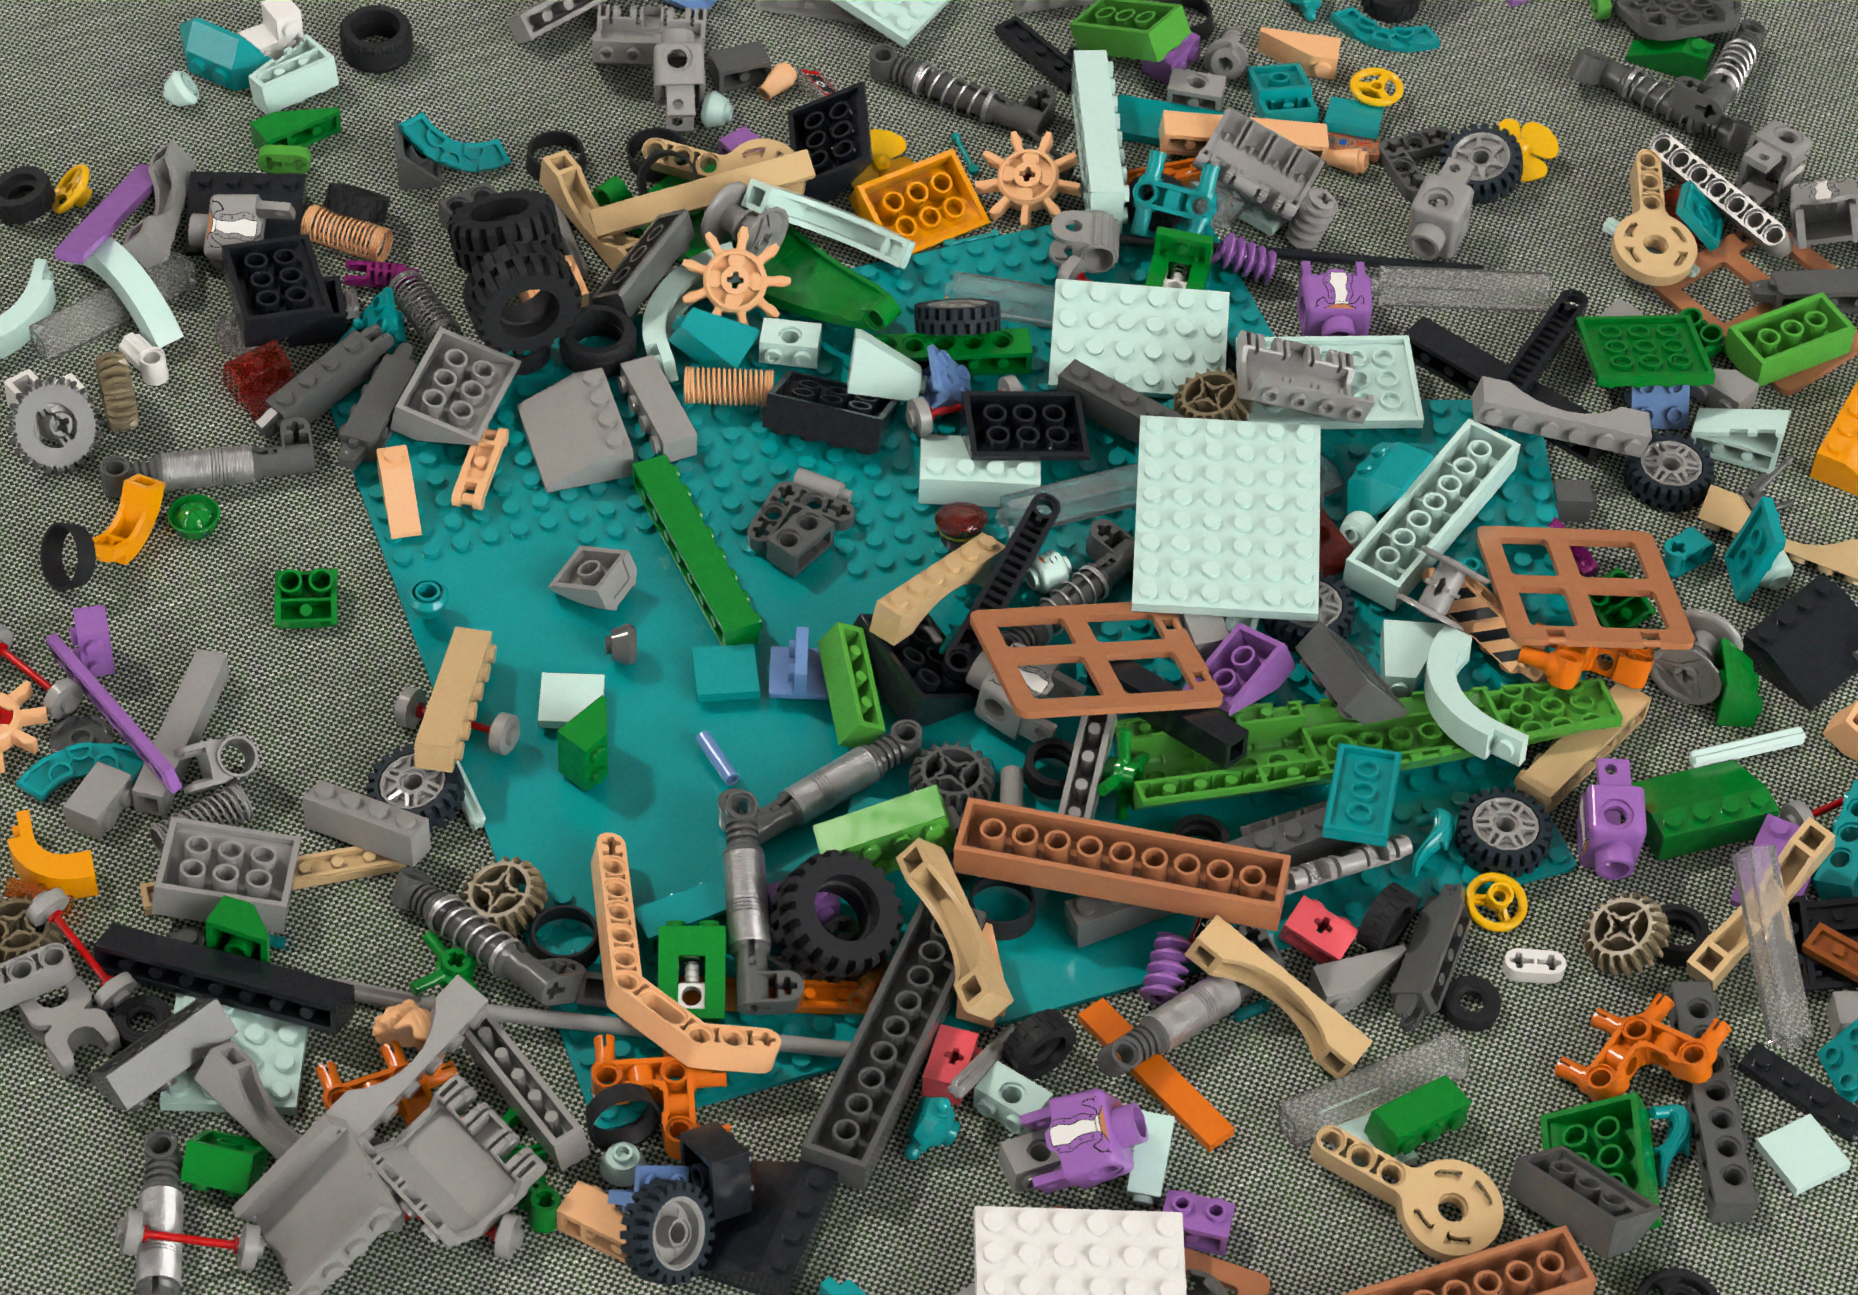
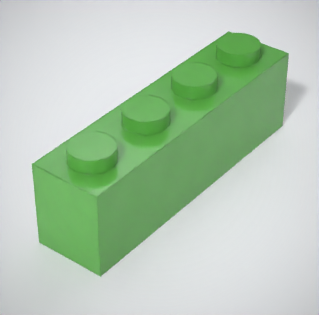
M837 622L817 642L838 744L839 746L854 749L862 744L870 745L874 743L886 730L864 630L862 627Z

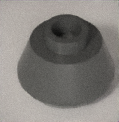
M630 623L612 629L611 636H605V655L611 654L612 661L631 666L637 660L636 629Z

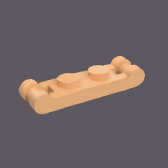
M488 426L478 446L470 445L452 493V506L462 507V505L472 506V509L483 510L485 498L500 457L508 443L509 429L499 428L498 430L489 429ZM466 490H472L475 492L474 494L466 493Z

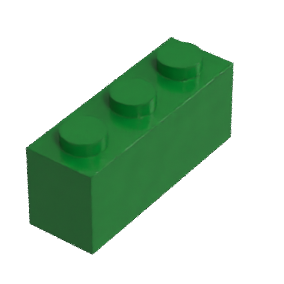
M1444 1075L1373 1109L1363 1132L1382 1152L1394 1158L1400 1154L1407 1155L1418 1145L1426 1141L1431 1143L1441 1134L1449 1130L1456 1131L1461 1128L1467 1121L1466 1114L1472 1102L1447 1075Z

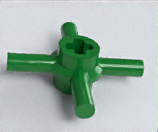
M1120 727L1118 729V756H1111L1107 759L1103 769V782L1097 786V793L1100 796H1106L1112 790L1116 791L1115 818L1118 820L1128 819L1129 790L1134 791V781L1143 780L1144 765L1150 760L1148 753L1144 751L1133 758L1130 756L1131 728Z
M433 931L426 932L422 939L438 960L435 964V972L409 983L412 994L417 995L439 984L442 988H445L457 974L480 992L472 981L475 968L480 966L477 963L476 956L471 957L469 953L465 954V950L461 948H450L447 950Z

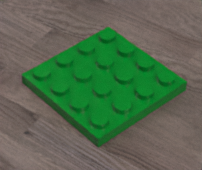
M1690 315L1576 317L1575 328L1597 387L1615 388L1617 386H1632L1642 388L1645 386L1673 387L1674 385L1699 387L1714 384L1715 372Z

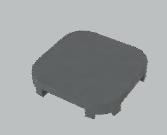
M1615 0L1614 11L1639 35L1652 40L1668 41L1735 29L1740 23L1741 1Z

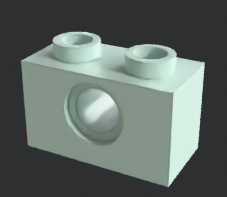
M764 317L759 341V363L817 369L821 348L822 324Z
M996 1061L975 1086L973 1107L981 1115L988 1118L991 1117L1004 1125L1011 1133L1025 1135L1034 1131L1022 1126L1020 1115L1049 1107V1100L1053 1098V1093L1001 1062Z

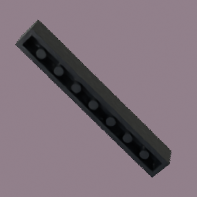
M1425 316L1420 318L1403 334L1409 335L1415 364L1470 396L1474 393L1482 376L1499 379L1508 364ZM1539 382L1529 392V396L1549 406L1569 412L1590 414L1589 411ZM1544 437L1545 440L1590 466L1607 452V450Z
M113 923L94 944L95 960L107 975L117 976L123 972H129L137 983L194 998H217L221 1005L335 1035L341 1031L355 1013L354 985L116 923Z

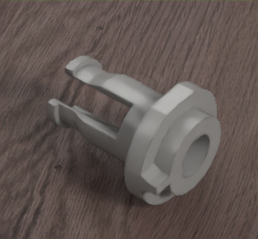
M1237 26L1225 28L1221 33V38L1209 45L1205 54V65L1211 74L1227 76L1226 80L1236 79L1242 75L1249 60L1245 49L1247 40L1243 39L1240 43L1238 42L1242 28Z

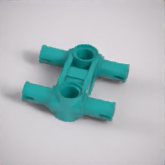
M1150 149L1145 174L1139 177V181L1133 188V204L1136 211L1130 233L1147 237L1152 212L1158 210L1187 218V221H1189L1187 232L1204 235L1205 227L1209 226V223L1211 224L1212 217L1218 209L1216 201L1217 192L1214 191L1221 167L1203 163L1198 188L1190 189L1163 182L1164 179L1161 178L1168 153ZM1150 185L1153 188L1154 195L1147 201L1143 194L1145 188ZM1201 199H1204L1207 203V209L1203 214H1199L1197 211V203Z

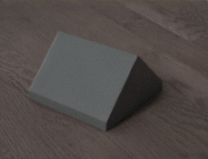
M396 120L393 125L399 190L439 188L443 185L441 165L436 164L419 153L403 136L397 127L401 122Z

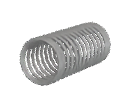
M407 270L393 278L389 288H393L394 295L396 287L402 280L410 276L418 277L404 282L397 290L394 301L428 346L433 340L431 337L436 335L434 334L435 331L443 325H446L444 327L446 329L449 324H452L449 331L455 325L454 333L457 330V334L461 335V327L417 271ZM413 280H418V282L412 283L409 286H407L400 294V297H398L399 291L405 284ZM417 284L416 288H413L406 296L402 297L407 289ZM421 293L415 300L411 301L413 297ZM424 297V299L421 302L414 305L416 301ZM428 301L424 306L417 309L422 303ZM431 305L427 310L420 313L424 308ZM434 309L429 315L423 317L427 312ZM437 313L432 319H430V320H428V321L426 322V320H427L430 316H432L433 314ZM440 317L435 323L430 325L432 321Z
M231 783L225 786L224 789H219L218 793L214 792L212 796H207L206 799H201L199 803L196 802L193 806H188L187 810L182 809L180 813H175L173 817L180 816V818L190 819L191 817L193 820H198L197 813L204 822H207L203 814L204 810L211 822L216 823L209 810L210 806L219 822L225 825L216 809V803L222 810L228 825L237 827L238 823L243 824L244 820L249 821L252 819L254 813L251 802L244 790L238 784ZM235 794L238 796V798H239L240 801L242 802V804H243V806H244V808H245L247 814L243 811V809H242L241 806L239 805V803H238V801H237V799H236V797H235ZM228 797H229V799H230V801H231V803H232L234 809H235L236 812L240 815L241 821H240V820L238 819V817L235 815V812H234V810L232 809V807H231V805H230V803H229V801H228ZM221 799L225 802L229 811L231 812L235 820V824L230 820L228 814L226 813L222 805ZM169 816L168 820L165 819L162 823H156V825L151 826L149 830L152 843L160 856H162L164 848L160 837L165 843L167 836L165 830L168 832L171 816Z

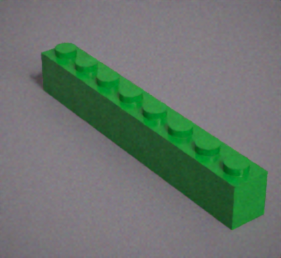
M666 454L632 464V485L720 645L759 643V632L763 628L761 616L758 611L754 612L751 608L747 591L741 590L736 571L733 568L730 569L727 565L725 552L722 547H717L712 528L710 526L706 527L704 524L702 511L698 505L694 506L689 487L683 485L680 481V473L677 466L670 463Z

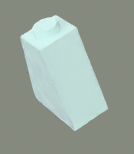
M855 328L847 380V393L908 401L909 399L919 397V393L925 392L926 376L922 375L920 364L862 329Z
M1383 620L1380 636L1381 678L1397 698L1411 697V693L1417 691L1426 675L1429 649L1438 632L1445 626L1444 623Z
M1142 1111L1148 1128V1140L1134 1147V1168L1129 1175L1126 1196L1132 1197V1202L1135 1204L1152 1206L1153 1201L1159 1203L1161 1201L1175 1116Z

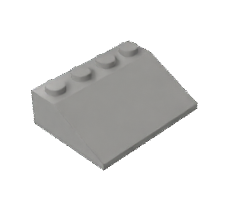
M439 327L395 406L390 430L417 441L478 446L522 361Z
M603 368L573 373L517 405V411L546 493L632 476V464H634L633 448Z
M171 816L154 885L152 914L206 922L223 895L253 904L267 932L284 934L302 837Z

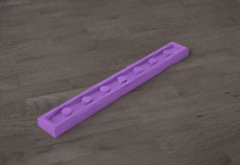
M139 164L55 249V259L83 264L154 191L148 171L149 165Z
M56 632L48 636L46 642L55 661L73 681L82 687L83 693L168 791L174 794L183 787L174 767Z

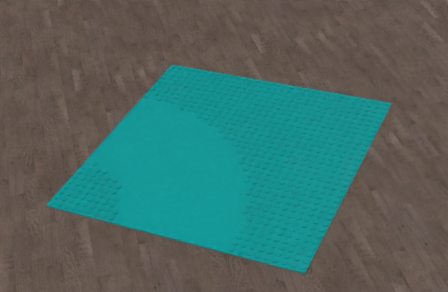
M1197 203V211L1199 214H1203L1201 207ZM1184 217L1182 222L1172 229L1187 232L1189 221ZM1128 219L1127 224H1122V235L1141 236L1130 233L1132 227L1130 219ZM1209 223V226L1205 227L1204 235L1213 236L1214 243H1220ZM1051 224L1004 234L995 238H986L952 247L913 254L909 259L906 269L899 268L886 261L849 268L878 284L898 303L900 310L902 309L901 315L882 331L862 330L870 335L917 333L914 322V305L916 303L957 298L996 300L1000 302L1001 329L1029 328L1033 350L1031 373L971 376L969 380L971 391H997L998 381L1001 377L1014 375L1023 386L1024 391L1057 392V390H1048L1055 283L1059 267L1053 264L1049 257L1050 245L1055 240L1051 233ZM1070 224L1066 228L1073 232L1074 224ZM1148 229L1147 237H1155L1156 231ZM1119 246L1118 263H1115L1114 268H1110L1108 272L1102 273L1086 272L1085 278L1093 282L1145 286L1154 249ZM1068 249L1064 253L1067 256H1072V249ZM1219 259L1215 265L1212 263L1206 290L1230 292L1227 339L1233 350H1235L1236 337H1238L1241 330L1253 332L1255 336L1258 333L1264 335V337H1275L1238 272H1232L1233 264L1230 263L1223 269V259ZM709 300L699 301L691 305L683 315L686 316L693 307L712 313L714 306ZM758 307L746 313L749 326L758 328L760 331L762 330L764 317L770 318ZM776 307L780 313L777 319L822 324L821 348L817 369L759 363L761 333L736 369L737 383L738 371L740 368L742 369V386L744 369H747V389L750 369H752L753 381L754 370H758V384L760 370H763V387L766 369L774 370V386L788 370L847 383L855 328L812 319ZM723 313L721 315L738 322L737 316L734 314ZM644 314L637 315L632 319L637 334L635 359L647 356L642 334ZM592 336L579 341L580 344L592 348L608 347L617 342L605 336ZM559 337L554 340V344L550 345V358L541 369L531 374L514 376L488 425L489 429L498 430L499 428L509 429V439L507 446L503 449L482 511L472 509V506L469 505L457 507L451 504L452 493L470 445L417 441L395 431L390 436L384 448L407 445L422 533L419 536L391 539L378 475L377 460L372 462L362 461L355 470H352L432 690L434 689L455 627L492 631V644L497 645V655L495 663H490L489 681L483 682L484 694L482 701H477L478 710L475 722L491 726L501 712L516 715L519 719V740L508 755H501L490 750L488 733L471 729L469 740L463 741L465 744L462 761L459 762L486 816L483 828L496 862H500L504 855L510 861L515 856H518L522 862L528 860L532 863L533 867L539 869L547 884L548 902L544 903L545 910L558 905H573L589 912L597 923L590 864L597 838L603 833L617 834L626 843L634 909L643 903H651L667 897L673 892H681L697 886L703 881H711L724 876L722 858L723 852L727 848L726 833L718 824V797L723 791L728 789L749 791L757 798L758 806L762 808L776 800L777 794L783 789L852 750V748L839 746L829 700L769 697L771 647H789L790 639H796V627H809L808 648H818L817 642L837 622L853 625L859 614H874L877 600L953 552L942 543L939 532L936 531L940 517L948 511L966 509L977 513L985 521L983 533L994 537L1003 545H1007L1027 508L918 503L920 437H917L907 424L905 413L908 401L901 400L884 445L877 454H860L855 448L846 446L844 448H834L829 446L828 442L820 440L813 442L804 441L799 438V435L790 433L778 435L772 433L770 429L762 427L765 407L761 406V401L758 407L755 401L751 407L750 399L749 405L746 407L745 398L742 406H740L739 402L735 406L734 400L730 406L729 398L726 406L724 405V400L721 405H719L718 401L714 405L713 399L709 405L708 398L705 405L702 401L698 404L697 399L695 404H685V367H694L695 392L696 368H700L701 384L702 366L683 351H676L670 342L678 381L670 382L669 384L697 433V455L670 463L677 466L680 473V481L683 485L689 487L694 506L698 505L702 511L704 524L706 527L710 526L712 528L717 547L723 548L727 565L730 569L733 568L736 571L741 590H746L749 595L751 608L754 612L758 611L761 616L763 628L759 632V643L754 644L760 698L697 702L692 648L721 645L634 489L632 476L546 493L517 411V405L573 374L563 363L560 356ZM528 350L524 351V354H514L512 351L504 354L511 357H522L532 353ZM705 369V387H706V374H707V370H706V369ZM710 373V390H711V378H712V374H711V373ZM733 373L731 374V391H732ZM620 374L607 378L633 448L634 463L659 456L658 453H653L648 434L642 433L637 414H632L630 411L628 397L625 393L622 394L618 388L617 377ZM372 376L329 409L337 432H339L342 424L347 423L353 404L358 403L363 386L369 384ZM715 377V389H716L717 377ZM1148 397L1160 404L1171 400L1165 398ZM959 411L935 418L930 435L961 436ZM1084 416L1091 455L1090 460H1041L1040 493H1048L1056 497L1060 502L1061 509L1038 555L1049 550H1055L1062 557L1066 556L1072 566L1069 581L1072 580L1073 573L1078 572L1082 566L1088 563H1095L1085 551L1090 526L1094 521L1099 519L1110 520L1135 538L1137 467L1134 442ZM804 468L845 483V489L854 492L850 504L855 509V522L848 530H834V544L796 577H793L768 561L767 551H755L748 546L747 530L774 486L784 481L793 482L797 470ZM466 490V493L474 494L475 492L472 490ZM781 497L782 504H784L785 498ZM814 502L806 505L813 510L821 507L820 504ZM1038 506L1040 513L1045 515L1052 513L1048 506ZM769 513L766 515L767 518L772 520H777L782 517L778 513ZM957 517L946 521L941 530L948 535L959 537L958 534L962 532H972V535L980 531V527L971 519ZM764 528L762 535H766V529ZM579 546L629 550L637 567L636 585L629 590L617 606V611L587 606L570 600L547 588ZM1133 572L1113 586L1107 598L1096 602V604L1132 602ZM1025 578L1008 608L1038 607L1041 598H1050L1051 595L1050 593L1041 594L1037 590L1033 591ZM420 580H437L443 583L449 590V601L442 614L436 618H421L408 604L407 592L413 584ZM971 583L962 585L946 595L930 610L928 614L945 636L951 632L949 624L962 625L970 611L963 606L966 598L971 596L976 599L983 587ZM1147 619L1088 622L1095 638L1099 642L1152 640L1151 621ZM626 623H630L635 627L637 636V660L631 666L612 661L611 654L605 655V636H611L612 629ZM998 627V629H999L1000 632H1001V631H1007L1008 629L1012 628V627ZM1064 628L1061 634L1053 636L1051 642L1045 646L1073 643ZM1154 658L1132 659L1156 674ZM1061 663L1058 671L1076 680L1075 663ZM542 672L605 675L604 697L607 698L608 774L603 782L595 784L587 792L558 772L557 731L560 728H538ZM1086 687L1084 696L1100 695L1094 688ZM877 689L886 730L877 739L879 740L891 733L893 724L900 720ZM975 708L930 726H921L922 750L930 751L932 744L940 748L945 741L949 746H954L958 741L963 748L971 744L972 752L978 750L986 752L982 753L983 757L991 755L999 786L994 789L989 801L1000 803L999 787L1002 768L1014 765L1022 769L1027 751L1034 744V742L1022 735L1014 741L976 716ZM1134 713L1117 714V720L1138 718ZM1081 716L1045 718L1058 725L1054 738L1068 741L1072 745L1075 744ZM703 731L710 732L740 776L737 783L731 786L725 784L697 743L696 737L699 733ZM1113 744L1111 745L1109 757H1114ZM1491 754L1485 760L1475 756L1399 771L1388 837L1397 834L1407 835L1411 840L1412 846L1419 844L1430 834L1433 825L1417 827L1415 815L1429 813L1436 808H1443L1450 812L1455 826L1448 851H1445L1443 848L1436 851L1421 867L1415 878L1411 872L1413 852L1410 855L1404 856L1403 859L1285 895L1278 931L1266 929L1278 951L1292 947L1278 938V935L1303 895L1309 899L1320 901L1328 911L1336 916L1348 919L1356 929H1359L1363 917L1375 898L1390 883L1395 882L1418 896L1419 901L1415 914L1424 908L1428 895H1438L1444 884H1462L1466 892L1467 886L1474 878L1488 873L1490 870L1486 868L1481 873L1477 870L1478 863L1471 867L1467 863V857L1462 858L1460 855V848H1457L1455 843V830L1460 810L1466 800L1469 801L1471 795L1475 793L1478 796L1479 791L1486 789L1490 794L1492 787H1499L1500 793H1503L1504 788L1508 787L1512 788L1511 794H1514L1516 786L1513 783L1518 773L1523 769L1522 766L1518 767ZM1043 758L1035 763L1038 772L1047 778L1063 780L1067 777L1069 767L1060 760ZM900 763L893 766V768L884 772L882 779L856 795L890 800L911 793L909 789V771L913 763ZM1023 781V807L1058 813L1061 800H1048L1038 797L1028 789ZM1331 783L1132 811L1129 804L1127 820L1115 818L1116 791L1112 790L1106 796H1099L1094 820L1170 833L1171 828L1179 819L1187 815L1203 814L1221 821L1228 829L1230 841L1242 837L1240 826L1328 800ZM851 798L798 828L792 826L760 845L765 855L767 885L783 881L801 863L819 853L813 825L846 815ZM1551 817L1550 822H1552L1553 826L1552 838L1545 860L1542 861L1538 868L1534 867L1533 872L1527 874L1524 871L1522 877L1515 878L1513 872L1510 874V877L1520 885L1571 872L1576 867V860ZM1196 835V836H1188V837H1192V838H1197V839H1203V840L1212 841V840H1210V839H1208V838H1206V837H1203V836H1198V835ZM901 869L884 876L888 882L892 880L896 887L894 895L896 898L900 897L903 907L898 911V914L903 915V927L897 930L901 934L899 941L892 947L893 951L887 958L866 974L852 980L877 982V989L921 901L920 897L907 884ZM969 875L958 879L967 900L972 886L981 877ZM1495 882L1482 884L1475 893L1486 894L1490 886ZM520 884V892L525 893V885ZM1005 886L983 889L973 897V903L977 910L986 912V918L1000 922L1013 921L1022 917L1031 905L1024 894ZM1030 886L1033 890L1036 904V920L1034 925L1026 934L1019 938L1007 941L996 940L1004 980L1014 1002L1007 1007L1004 1017L998 1016L995 1027L1024 1020L1036 1012L1044 1011L1045 1009L1061 1010L1145 987L1143 978L1145 975H1148L1146 967L1151 963V952L1155 950L1153 943L1158 938L1156 933L1171 932L1189 941L1199 917L1174 913L1077 949L1064 925V901L1081 895ZM839 897V915H848L857 921L851 906ZM558 919L542 926L535 934L539 945L546 951L557 955H571L582 951L591 943L594 931L581 921ZM533 922L528 924L529 932L521 929L528 950ZM1229 923V924L1232 925L1233 927L1236 926V925H1238V924H1234V923ZM726 929V977H735L734 957L729 952L728 932ZM638 941L642 977L658 988V955L648 958ZM771 946V951L768 953L771 956H778L782 954L783 950L777 946ZM599 954L591 966L586 968V971L603 973L601 954ZM1193 961L1191 963H1181L1182 966L1189 970L1188 975L1204 971ZM679 964V975L685 976V970L683 969H685L687 964ZM699 964L701 966L699 968L701 973L699 976H705V964ZM956 995L943 1025L975 1033L991 1029L990 1027L957 1019L958 995ZM577 998L573 1003L550 1006L551 1011L621 1018L609 1008L576 1004ZM725 1011V1024L722 1025L766 1028L781 1035L852 1042L865 1015L844 1013V1015L806 1013L745 1015L738 1011ZM558 1028L587 1107L593 1099L591 1067L595 1062L593 1039L597 1035H603V1046H606V1034L609 1033ZM610 1034L615 1037L616 1060L663 1057V1049L648 1037ZM778 1051L773 1069L768 1073L726 1071L727 1087L696 1088L694 1092L695 1109L836 1071L839 1069L844 1058ZM670 1078V1080L674 1081L680 1080L679 1078ZM605 1081V1082H602V1083H603V1084H611L612 1082ZM630 1101L629 1104L613 1105L599 1115L594 1125L602 1129L625 1127L636 1121L644 1113L648 1102ZM656 1103L662 1113L663 1107L659 1106V1103Z

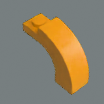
M139 473L124 480L121 500L115 518L106 531L92 538L97 560L126 565L135 558L146 543L158 517L165 482Z
M29 810L16 812L18 825L12 826L14 838L7 839L11 862L18 877L27 886L39 893L45 890L50 891L54 888H61L69 899L99 895L91 850L71 854H56L46 851L38 845L34 838Z

